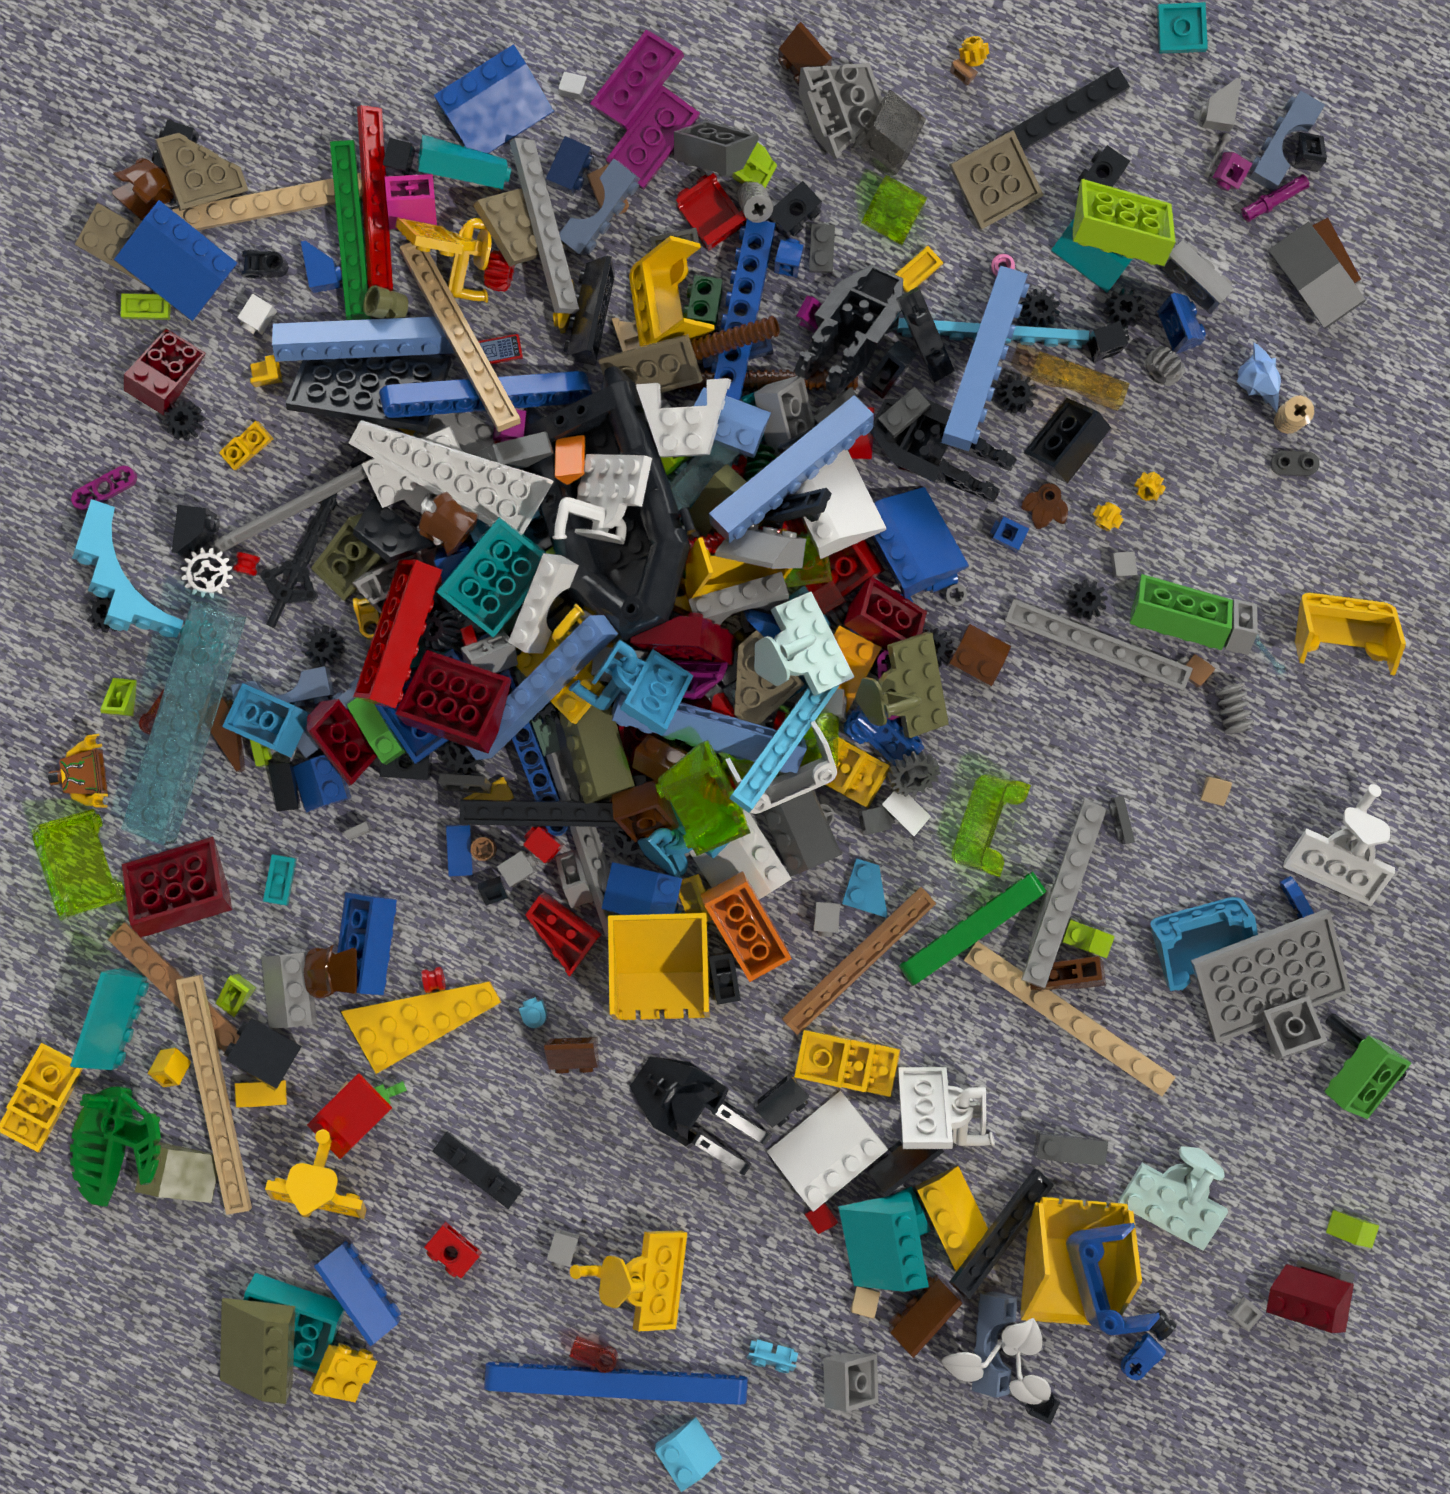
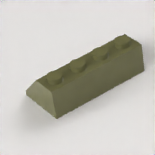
M611 705L607 710H600L591 706L577 724L571 723L559 712L560 723L565 733L567 747L571 754L573 768L576 772L580 793L585 804L609 800L613 794L634 786L617 724L615 721H612Z

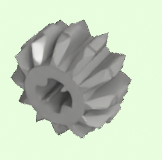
M1160 345L1152 350L1144 360L1145 367L1150 372L1149 375H1152L1161 385L1170 387L1178 382L1186 372L1181 357H1178L1169 347Z

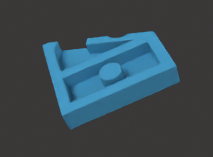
M856 858L842 904L885 918L887 917L879 865Z

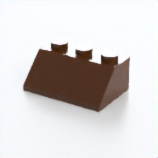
M937 1274L933 1278L931 1276L928 1277L929 1287L923 1288L917 1296L913 1294L905 1303L907 1308L901 1314L897 1312L889 1321L890 1333L913 1358L963 1304L959 1294Z

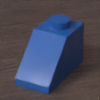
M795 239L780 240L774 273L797 278L804 245Z
M301 241L307 279L311 291L316 293L341 288L340 281L343 280L341 266H337L332 258L307 241Z

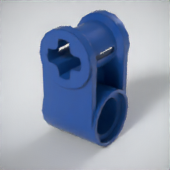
M1149 1333L1144 1334L1141 1337L1142 1340L1137 1341L1121 1361V1370L1131 1380L1142 1379L1166 1354V1350ZM1131 1363L1135 1364L1138 1368L1135 1372L1129 1367Z

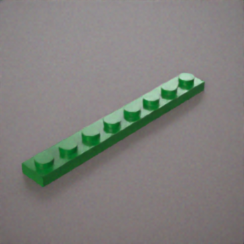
M331 141L330 149L346 320H368L371 317L365 314L363 307L364 298L368 291L355 141Z

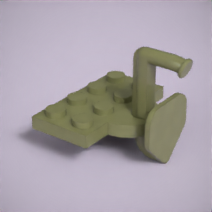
M925 632L887 645L891 669L886 671L878 681L873 678H863L855 696L858 705L870 723L883 726L887 723V718H890L892 715L901 716L904 737L912 738L949 725L933 634Z

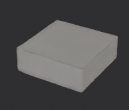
M365 821L344 831L347 839L354 840L371 832L373 828L370 822Z
M1243 1297L1228 1315L1249 1332L1264 1313L1246 1297Z

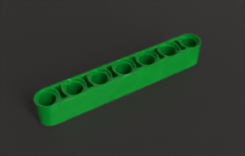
M1032 871L1025 875L1024 879L1018 880L1005 889L1006 892L998 894L987 902L986 906H981L967 916L965 921H960L947 931L948 933L945 935L943 933L929 943L928 947L922 948L909 957L907 962H902L898 967L912 986L916 985L1042 896L1047 890L1035 873Z

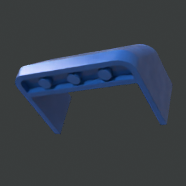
M1134 1223L1075 1231L1066 1241L1067 1251L1086 1319L1090 1325L1108 1335L1149 1331L1160 1318L1159 1313L1122 1317L1117 1311L1111 1310L1098 1262L1104 1255L1102 1242L1123 1240L1135 1228Z

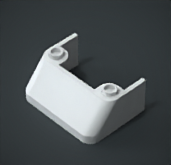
M815 721L811 722V726L822 758L799 767L797 774L789 772L774 778L750 813H761L830 783L835 779L837 769L829 744ZM725 759L734 785L737 788L742 780L731 759Z

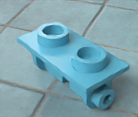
M759 1339L756 1341L751 1340L749 1350H752L753 1353L749 1352L747 1359L752 1360L751 1364L759 1367H765L766 1364L775 1366V1370L781 1373L794 1371L796 1365L791 1363L796 1362L798 1353L794 1352V1349L778 1345L776 1354L771 1353L772 1343Z

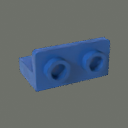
M899 718L887 719V723L880 726L879 731L868 741L893 766H896V759H903L904 754L911 756L912 751H915L916 755H919L925 748L918 736L912 738L904 737L902 722Z

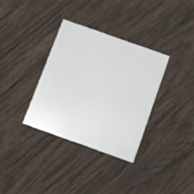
M894 791L882 804L913 836L918 833L931 817L910 795L905 797L903 792L897 794Z

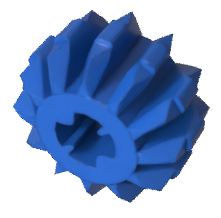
M859 705L847 716L848 719L843 725V731L847 736L859 744L868 742L872 736H875L880 727L870 723Z

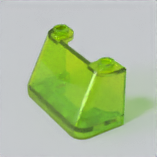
M709 740L699 743L658 778L659 783L655 785L660 798L665 797L667 801L670 800L685 828L684 842L688 849L693 848L696 856L751 833L743 808L729 799L734 789Z
M990 774L981 775L976 779L952 848L951 855L955 863L993 877L1001 876L1004 867V857L1000 852L989 847L1003 806L1007 803L1013 805L1023 803L1028 796L1031 785Z
M94 809L38 824L31 831L33 843L60 921L124 900L125 890L121 881L117 882L115 878H112L98 834L100 828L103 827L100 815L95 814Z

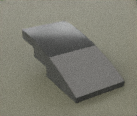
M1309 221L1268 249L1287 279L1297 290L1298 295L1324 329L1366 301L1353 280Z

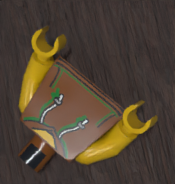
M87 735L83 741L76 744L66 753L65 758L60 759V770L49 771V784L51 786L62 784L63 793H69L72 800L85 806L107 808L108 805L103 804V798L108 797L103 750L95 749L102 747V744L96 743V737L100 735Z

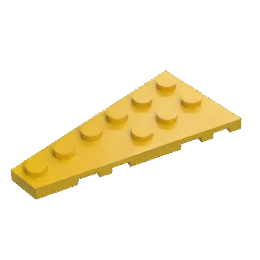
M488 981L344 1010L341 1013L374 1072L377 1074L502 1001L492 983Z

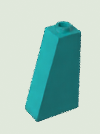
M422 135L418 154L419 172L503 189L504 182H509L511 168H508L507 159Z

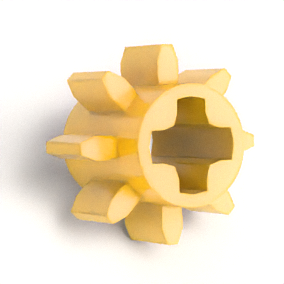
M979 36L966 38L964 43L961 44L962 48H959L960 60H965V63L971 67L983 64L984 59H987L986 55L989 54L988 43H983Z
M1154 471L1148 474L1143 472L1134 484L1135 487L1139 488L1136 495H1139L1145 501L1152 499L1157 501L1166 489L1164 485H1161L1164 478H1161Z
M1106 502L1103 506L1097 505L1092 514L1096 519L1094 524L1108 532L1114 527L1119 529L1124 520L1121 518L1122 515H1120L1122 510L1110 502Z

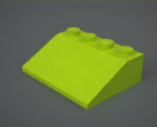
M1081 179L1073 223V242H1077L1081 246L1099 248L1107 253L1121 254L1129 259L1143 260L1151 265L1165 266L1176 243L1172 204Z

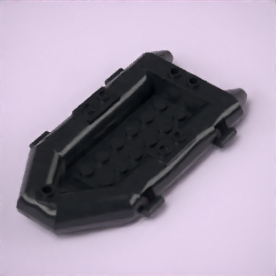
M611 366L604 371L601 390L546 417L535 407H527L523 410L526 411L524 437L547 432L554 454L522 470L554 481L541 502L540 509L555 555H562L579 565L570 588L562 592L567 591L570 599L589 614L604 615L616 630L618 636L624 641H628L638 634L670 621L691 547L687 535L695 532L696 529L688 507L678 509L649 423L645 419L644 409L635 382L617 366ZM580 435L585 436V458L586 454L645 455L652 458L642 507L627 506L622 517L627 527L624 544L576 534L575 529L592 530L593 521L570 513L568 514L565 529L567 538H552L554 536L560 501L565 497L577 499L578 486L581 482L580 477L566 485L555 477V445L557 439ZM680 518H682L685 530L682 528ZM616 526L611 529L609 528L608 533L615 535Z

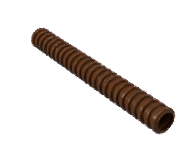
M771 315L768 319L762 318L761 321L755 320L754 323L748 322L747 325L742 324L740 327L728 328L727 331L715 332L713 336L708 334L706 338L704 336H701L699 340L695 338L692 340L691 345L695 357L701 360L703 356L708 358L710 354L715 356L717 352L721 354L724 350L728 352L731 348L733 350L737 349L738 346L742 348L744 344L748 346L751 345V342L755 344L758 340L764 341L765 338L778 337L780 328L777 319Z
M779 369V372H775V370H771V372H767V370H764V372L749 370V372H746L742 391H745V389H749V391L757 389L758 391L767 384L797 376L794 373L795 369L793 372H790L789 369H786V372H782V369ZM823 369V371L817 370L809 379H804L806 388L809 391H812V388H816V391H819V388H823L826 391V379L829 376V371L827 369ZM705 370V373H701L703 379L701 382L674 390L675 392H679V390H683V392L690 390V392H693L697 389L698 392H701L703 387L707 388V380L714 379L715 373H708V370ZM725 376V377L722 378V379L728 378V379L731 380V382L733 381V379H732L731 377H728V376ZM858 376L845 388V390H848L849 388H853V390H856L858 388Z

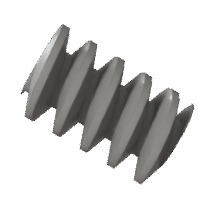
M744 182L739 187L737 199L745 217L757 223L766 221L773 212V204L764 186L757 182Z
M1245 682L1222 687V690L1216 693L1217 697H1224L1223 700L1218 702V706L1226 707V709L1220 712V715L1228 716L1227 719L1222 721V724L1230 725L1224 731L1225 734L1253 730V728H1248V726L1254 720L1246 719V716L1251 714L1252 711L1243 708L1249 704V701L1241 699L1247 695V692L1239 691L1245 685Z

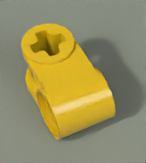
M353 598L359 630L364 637L372 641L374 634H367V627L372 623L378 624L381 614L366 598Z

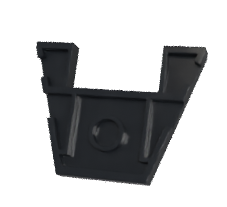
M376 494L353 531V535L388 563L414 555L418 550L424 548L429 550L436 547L433 541L420 535L418 530L389 509L390 505L382 508Z

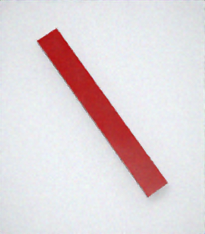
M360 105L357 107L368 289L376 285L393 291L390 230L385 186L386 167L383 165L385 150L382 108Z

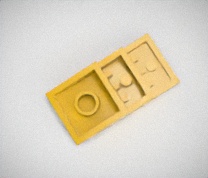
M812 726L803 737L807 750L800 767L822 758ZM819 727L829 744L837 769L835 779L825 785L858 804L869 808L890 770V765Z
M804 1030L794 1077L839 1088L844 1087L891 1097L901 1049Z
M41 1043L16 1085L18 1088L8 1103L7 1111L0 1121V1133L40 1153L68 1101L83 1068L71 1067L72 1058Z

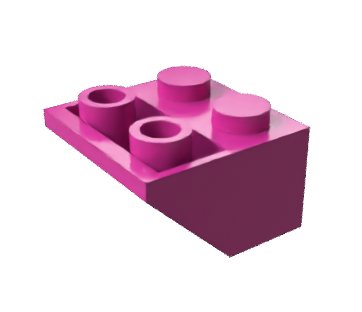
M433 174L385 177L390 230L397 229L395 227L397 217L437 225Z

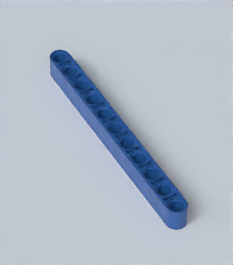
M488 1362L485 1364L484 1389L497 1392L741 1405L747 1403L748 1377L739 1375V1378H735V1375L724 1374L711 1376V1374L691 1373V1375H687V1372L667 1371V1374H663V1371L643 1370V1372H639V1370L619 1369V1371H615V1368L595 1367V1370H591V1367L571 1366L570 1369L567 1366L547 1365V1367H543L542 1364L524 1363L523 1366H519V1363L499 1362L498 1365L495 1362Z

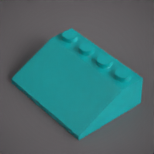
M498 517L436 592L494 638L525 601L543 553H548Z
M123 968L101 972L70 1064L71 1067L113 1070L118 1068L119 1065L122 1066L126 1058V1052H124L126 1042L129 1043L134 1033V1029L131 1028L133 1021L138 1019L141 1012V1006H139L141 996L145 997L149 988L145 975Z
M910 1192L838 1206L854 1286L902 1292L929 1287L916 1212Z
M255 1273L245 1291L243 1300L295 1306L293 1366L317 1374L328 1345H334L345 1310L337 1300Z

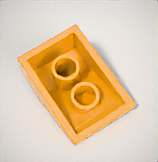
M838 626L834 637L854 675L853 679L840 684L837 688L844 689V696L847 698V713L855 699L861 680L868 675L882 647Z

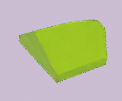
M757 142L744 168L734 172L732 177L741 184L744 182H757L766 188L777 164L772 160L766 148Z

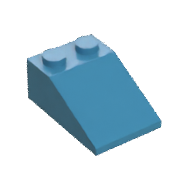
M242 683L222 727L288 757H292L307 725V716L310 713Z

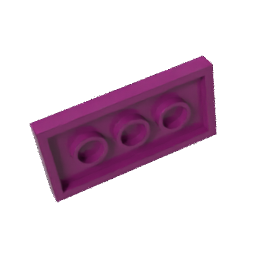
M646 29L590 102L591 107L624 129L629 130L683 59V52Z
M662 85L606 158V163L610 164L613 159L621 162L641 178L638 184L644 190L674 151V131L693 125L699 118L700 112Z

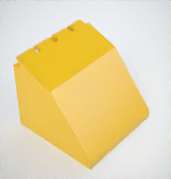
M706 913L608 916L610 1016L614 1020H636V1010H640L641 1020L660 1019V1010H664V1019L684 1018V1009H688V1018L710 1017Z
M1041 1197L1040 1203L1035 1202L1027 1233L1020 1309L1021 1320L1028 1321L1034 1318L1038 1322L1090 1325L1085 1316L1067 1251V1238L1073 1232L1128 1223H1134L1135 1225L1134 1213L1128 1210V1204L1110 1202L1109 1207L1105 1208L1106 1202L1086 1201L1085 1206H1083V1200L1062 1199V1203L1058 1204L1059 1198ZM1136 1228L1123 1240L1102 1242L1104 1255L1098 1262L1110 1308L1117 1311L1121 1316L1142 1283Z

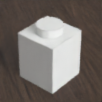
M252 294L237 318L243 323L241 326L243 329L253 335L255 331L262 335L277 310L269 303Z

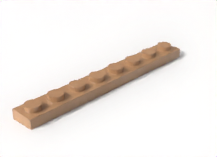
M920 887L891 916L878 926L872 934L860 943L853 952L842 960L833 971L824 977L782 1020L799 1035L936 905V902Z
M124 922L108 940L182 1011L176 980L184 977L143 937L140 938L127 922ZM208 1001L217 1046L225 1053L231 1042L236 1044L240 1036L236 1034L238 1030Z

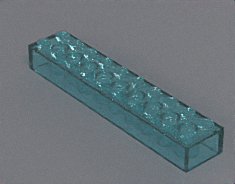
M203 601L191 602L121 830L163 846L176 843L247 617Z

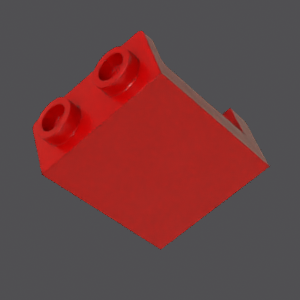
M712 173L710 176L706 174L699 178L696 182L697 185L691 189H683L678 193V198L675 200L677 208L691 228H697L698 237L708 251L740 230L741 226H745L747 222L742 211L739 212L717 181L715 173Z

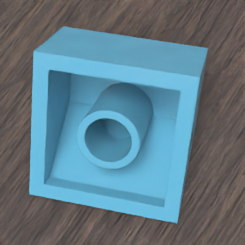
M697 1417L655 1444L656 1454L681 1492L702 1479L722 1459V1456Z

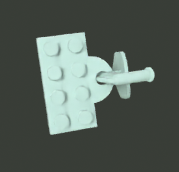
M812 592L771 609L781 632L774 639L766 636L755 643L754 669L759 676L773 685L779 686L788 681L790 675H804L814 696L854 678Z
M1181 1146L1179 1149V1155L1185 1163L1170 1167L1164 1174L1141 1163L1122 1193L1118 1203L1128 1204V1210L1133 1211L1134 1214L1204 1251L1228 1214L1227 1208L1208 1198L1210 1193L1209 1186L1213 1179L1221 1181L1225 1177L1223 1168L1202 1149Z

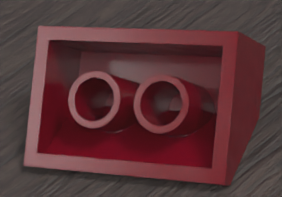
M871 576L849 605L844 625L872 643L882 647L883 650H886L889 644L922 634L927 611Z
M339 699L321 701L307 716L308 733L349 786L352 785L377 757L359 725Z
M1286 1264L1270 1288L1266 1313L1329 1333L1346 1332L1354 1283Z

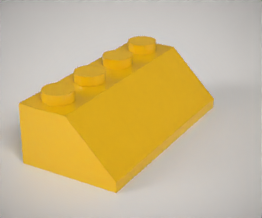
M955 1166L915 1186L955 1272H957L988 1230L959 1166Z

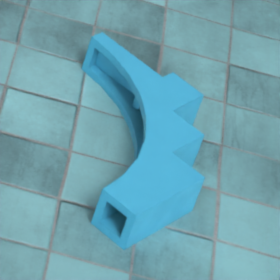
M91 499L72 558L81 564L95 566L88 591L101 598H111L104 624L109 625L114 630L128 631L132 623L140 629H151L159 632L162 636L177 638L182 628L183 620L171 616L149 603L135 590L121 569L112 542V520L115 507Z

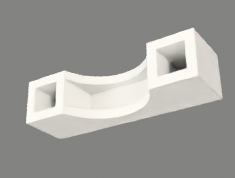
M543 553L508 642L525 653H544L552 633L547 626L548 610L554 599L562 591L570 588L579 565L562 555Z

